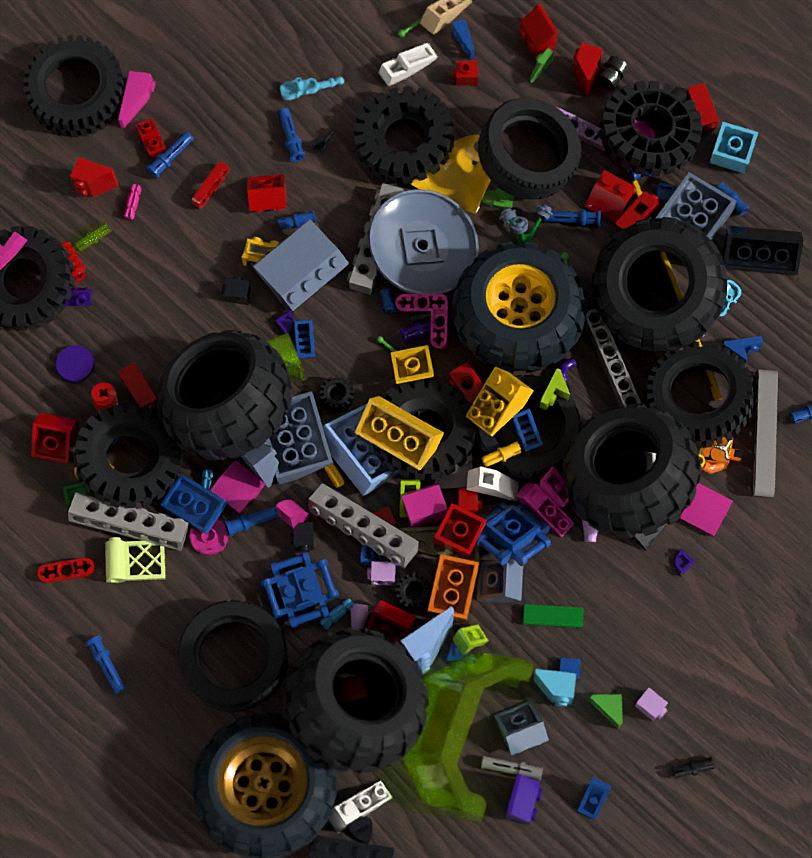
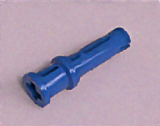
M282 108L279 110L278 115L286 136L285 146L290 152L289 159L291 162L302 161L306 155L301 148V139L296 135L289 109Z
M185 131L163 154H158L157 159L151 165L146 166L149 174L158 179L160 177L159 174L165 168H169L171 161L194 140L191 134ZM180 143H182V145L175 152H172Z
M580 210V212L551 211L553 215H550L549 219L545 218L544 221L580 223L582 226L597 225V227H600L601 210H598V212H586V210ZM555 216H564L571 218H557Z
M276 506L248 516L242 514L239 518L231 521L225 520V524L230 537H232L234 533L243 530L248 531L251 526L279 516Z
M100 635L88 640L85 645L91 650L94 662L99 663L114 694H119L126 687L109 658V650H106L101 642L102 637Z

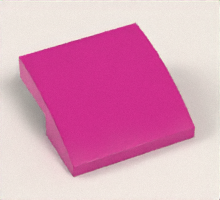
M235 460L210 491L226 500L228 505L242 514L251 500L257 497L265 484L254 473Z
M699 483L696 486L697 491L693 502L687 509L683 510L680 518L715 536L733 500Z

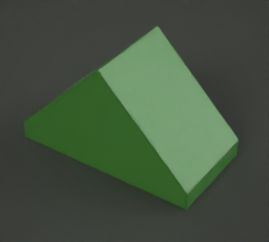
M592 695L589 702L616 728L622 725V695Z

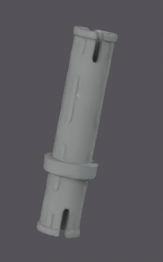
M483 756L481 766L482 769L485 768L514 775L522 774L541 780L543 767L526 765V762L516 763Z

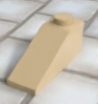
M439 0L427 7L420 24L429 32L435 34L444 29L472 0Z

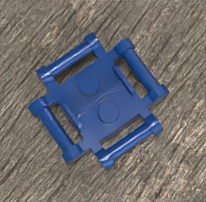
M501 503L497 506L496 510L483 518L487 522L476 545L483 547L501 565H505L513 557L518 565L523 566L528 562V559L551 545L549 538L545 536L550 530V525L546 522H541L527 511V507L523 504H519L516 507L512 504L508 507L506 504ZM486 539H491L495 544L502 548L504 552L501 553L498 549H496L493 545L486 541ZM537 540L538 543L531 547L532 542Z
M306 550L298 556L277 563L276 561L270 563L274 577L264 579L260 584L265 590L272 611L270 614L274 619L288 615L291 627L295 628L303 622L321 616H330L325 602L338 598L339 593L338 590H335L327 567L329 566L327 559L312 564ZM305 561V567H299L280 575L279 570ZM317 570L321 571L328 591L327 594L322 595L315 574ZM277 584L285 606L283 609L278 607L272 589L273 585ZM320 606V609L294 617V614Z

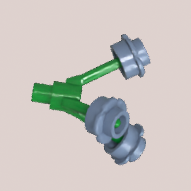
M543 203L541 206L537 205L538 208L535 212L539 214V217L530 233H524L528 229V221L524 217H517L515 214L516 210L508 208L502 211L500 220L503 221L504 225L510 224V228L513 229L519 240V245H525V241L530 242L542 218L549 219L550 215H553L551 213L552 208Z

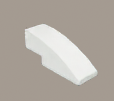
M426 43L402 52L396 59L383 63L379 74L386 84L390 86L426 67L437 59V55L430 45Z

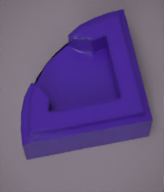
M287 311L275 320V324L286 337L293 329L291 311Z
M681 548L675 557V568L677 573L682 576L695 561Z

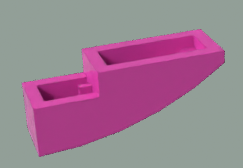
M284 500L276 505L278 516L292 528L298 523H304L310 517L293 500Z

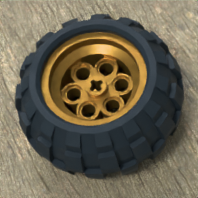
M250 714L237 718L236 721L226 727L223 726L212 736L213 738L206 747L202 749L197 759L192 780L195 808L206 830L228 850L249 858L283 857L309 844L318 835L325 823H327L335 802L337 792L335 770L329 768L328 762L321 758H318L316 761L305 752L307 749L306 745L302 740H296L290 730L289 724L291 719L281 716V714ZM254 762H261L262 768L259 771L251 769ZM274 764H281L283 766L280 773H273L271 771ZM243 778L250 780L246 788L239 787V781ZM262 779H264L266 782L269 781L266 789H264L262 786L259 787V785H261ZM284 782L289 783L291 786L287 792H281L279 789L280 785ZM250 797H256L258 800L254 807L247 806V800ZM276 799L278 806L275 809H269L267 807L269 800Z

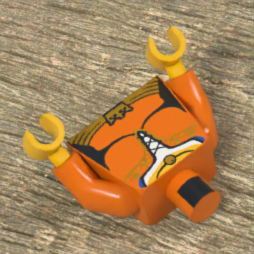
M723 437V443L717 445L716 440L712 441V447H707L706 443H701V448H698L702 471L713 474L726 469L729 460L740 462L742 450L732 448L733 438L727 441Z

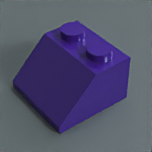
M517 774L505 818L529 825L530 820H535L537 809L534 808L535 801H540L543 790L539 788V782L522 774Z

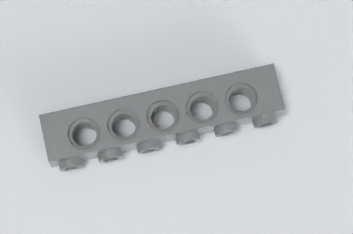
M382 183L381 189H377L375 195L377 201L375 205L371 206L369 216H371L370 222L367 221L365 224L364 232L366 233L364 238H361L359 241V254H355L353 259V272L349 271L347 277L351 290L371 295L379 270L373 258L365 256L366 253H371L369 247L370 226L379 208L391 197L404 192V189ZM362 269L368 270L366 274H361L359 271Z
M323 483L309 498L308 510L313 515L325 519L328 524L336 526L346 535L356 538L362 545H367L374 549L377 554L387 557L395 565L405 568L418 551L419 541Z
M75 492L68 511L70 522L179 551L182 550L188 532V522L181 518H170L162 513L148 512L143 508H126L125 503H120L119 508L110 506L108 499L101 502L87 493L80 494ZM93 508L95 511L90 512L88 509ZM109 513L114 514V516H111V517L106 516V515L109 514ZM130 518L133 519V521L127 522L125 521V519ZM150 523L152 526L146 527L144 524ZM168 528L170 531L165 532L163 529Z

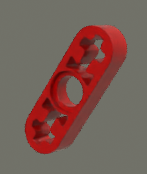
M220 161L195 193L191 203L201 209L227 176L230 166Z
M89 558L44 564L38 569L37 574L39 579L46 584L85 578L94 574L95 564ZM84 563H87L89 566H91L88 568L87 572H85L83 569H77L78 574H76V568L74 567V565L77 564L78 568L84 567ZM64 566L72 568V572L67 576L61 574ZM55 568H57V573L59 577H56L55 573L49 574V578H46L42 574H44L46 572L45 570L47 569L51 573L56 572Z

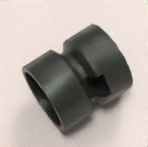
M611 56L605 63V68H601L595 76L597 82L609 91H613L620 83V80L629 72L628 65L616 56Z

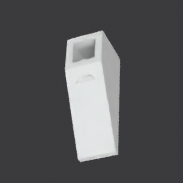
M478 467L468 471L466 490L517 501L514 496L518 493L519 482L499 471Z
M379 781L336 806L332 810L329 821L336 832L339 833L348 828L349 824L363 818L384 804L392 796L382 781Z

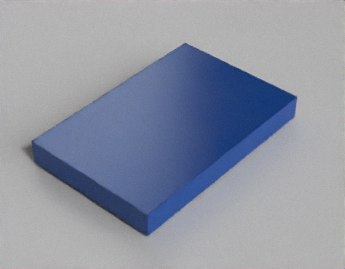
M181 473L160 506L207 535L228 502Z

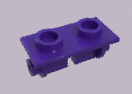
M88 287L75 288L74 291H71L73 293L70 300L64 299L62 302L64 306L92 305L90 297L92 296L91 288L88 289Z

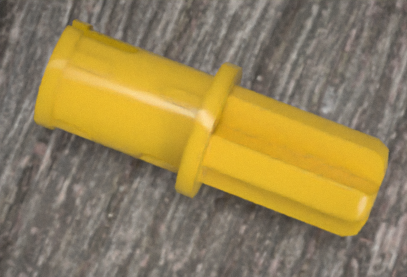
M514 442L503 448L498 447L497 451L484 456L482 461L486 467L499 461L505 462L506 459L521 453L520 446L517 442Z

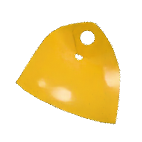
M471 135L455 141L453 151L449 153V160L446 164L439 163L440 170L434 175L427 171V179L419 181L416 176L411 185L420 190H430L443 194L455 201L464 211L477 214L480 202L491 181L482 168L478 152L474 149V144L478 141L479 135ZM473 160H474V161H477L478 164H477V165H473V164H472V161H473Z

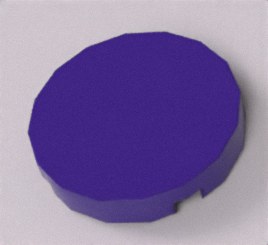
M77 345L69 346L62 350L56 361L59 375L72 383L85 381L92 374L95 365L89 350Z

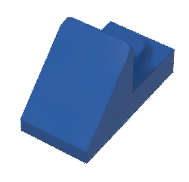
M762 336L724 341L722 351L725 347L729 348L730 355L735 352L738 355V360L742 359L746 364V351L747 353H755L761 349L763 344Z
M593 777L577 811L596 820L611 785Z

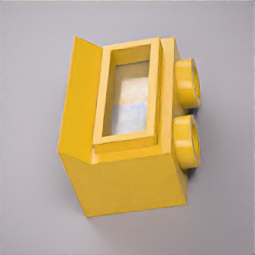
M258 237L247 239L242 255L243 265L247 266L248 261H260L278 246L280 242L270 241V243H267Z

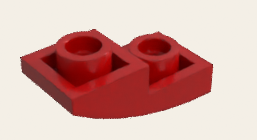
M152 118L135 124L150 159L157 157L158 154H163L167 150Z

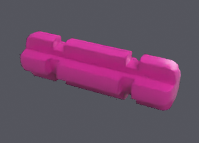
M136 184L131 185V193H129L126 203L127 208L124 211V218L129 220L134 219V212L139 201L138 196L141 193V186Z

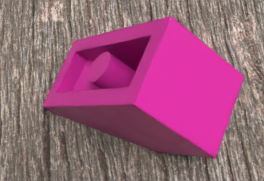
M551 467L540 480V488L557 506L564 507L569 502L564 491V480L554 467Z

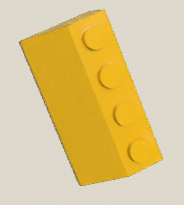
M380 396L369 399L355 430L357 435L418 470H421L434 454L444 434L442 431Z

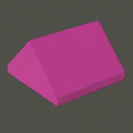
M438 483L401 495L410 527H423L442 521L448 511Z

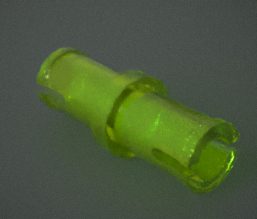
M104 222L93 231H88L86 236L74 243L77 247L80 246L78 249L80 252H83L92 244L99 243L98 240L112 231Z

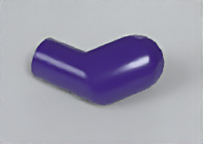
M570 358L557 366L561 370L565 382L568 380V370L577 366L574 358Z

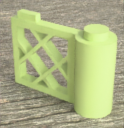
M119 537L109 538V541L105 542L106 581L120 583L135 580L165 579L164 546H160V553L154 558L147 550L151 546L159 545L146 541H121ZM137 546L142 552L134 558L129 554V547ZM144 553L152 559L146 568L138 562ZM135 563L143 569L139 575H130V568ZM156 563L161 567V574L153 575L148 569Z

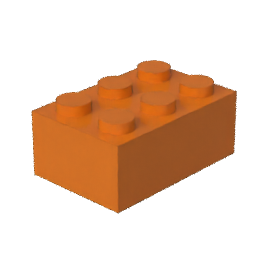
M443 554L440 555L428 607V616L437 617L452 607L454 609L453 621L466 624L479 562Z

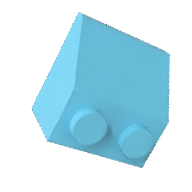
M536 669L533 680L550 702H554L556 706L567 707V704L571 705L574 698L576 674Z

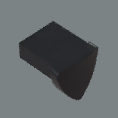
M366 816L348 825L349 831L353 836L362 842L370 843L373 833L371 818Z

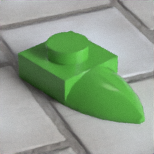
M549 48L544 53L541 52L536 59L537 65L531 74V83L553 61L554 52Z
M497 188L496 191H485L481 202L493 208L504 210L510 208L512 210L514 196Z

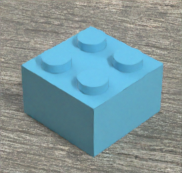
M723 122L710 163L745 174L758 132Z

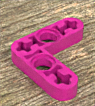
M440 293L399 295L395 302L399 310L403 312H431V344L438 349L446 348L450 339V299ZM421 298L427 299V305L424 308H420L418 305ZM442 298L445 301V304H442L441 307L438 304H432V300L440 301ZM406 299L409 302H413L414 305L406 304L404 308V306L401 305V302H404V300ZM443 316L445 323L443 326L438 327L436 319ZM436 329L445 330V332H441V338H444V342H441L440 345L436 342V339L440 337V333L436 332Z

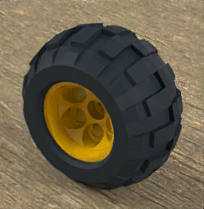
M525 241V245H513L512 242H505L499 244L494 251H488L487 249L479 254L470 266L464 269L453 294L452 315L458 337L465 348L473 352L475 358L487 366L491 364L509 373H513V371L531 373L539 371L542 367L549 364L554 365L563 359L565 354L575 346L584 326L586 296L580 285V279L572 266H567L563 262L560 254L552 249L548 251L540 249L537 243ZM518 288H522L525 290V292L518 293L516 290ZM506 296L508 299L502 301L499 299V297ZM536 298L539 299L541 302L536 304L533 303L532 300ZM503 313L507 317L499 318L497 315ZM536 316L540 320L532 321L530 318Z

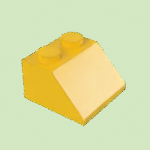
M428 345L391 352L396 384L434 377Z

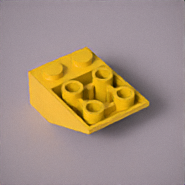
M494 367L466 417L490 436H493L525 406L534 390L508 371Z

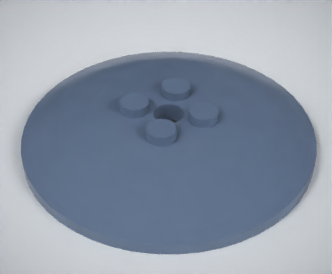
M408 190L396 194L379 208L370 226L369 247L375 265L391 284L410 294H447L455 290L458 279L464 269L470 266L478 256V236L470 217L455 201L438 192ZM423 242L426 245V249L421 250L417 243Z

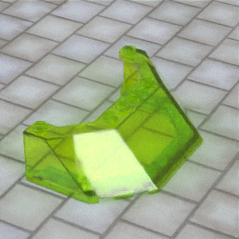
M475 653L426 676L424 685L428 687L429 695L428 707L425 711L427 712L426 724L413 748L402 758L424 804L481 824L486 802L482 796L469 792L457 767V763L483 689L497 682L515 688L518 687L520 681L526 680L530 682L535 667L534 663L517 657Z

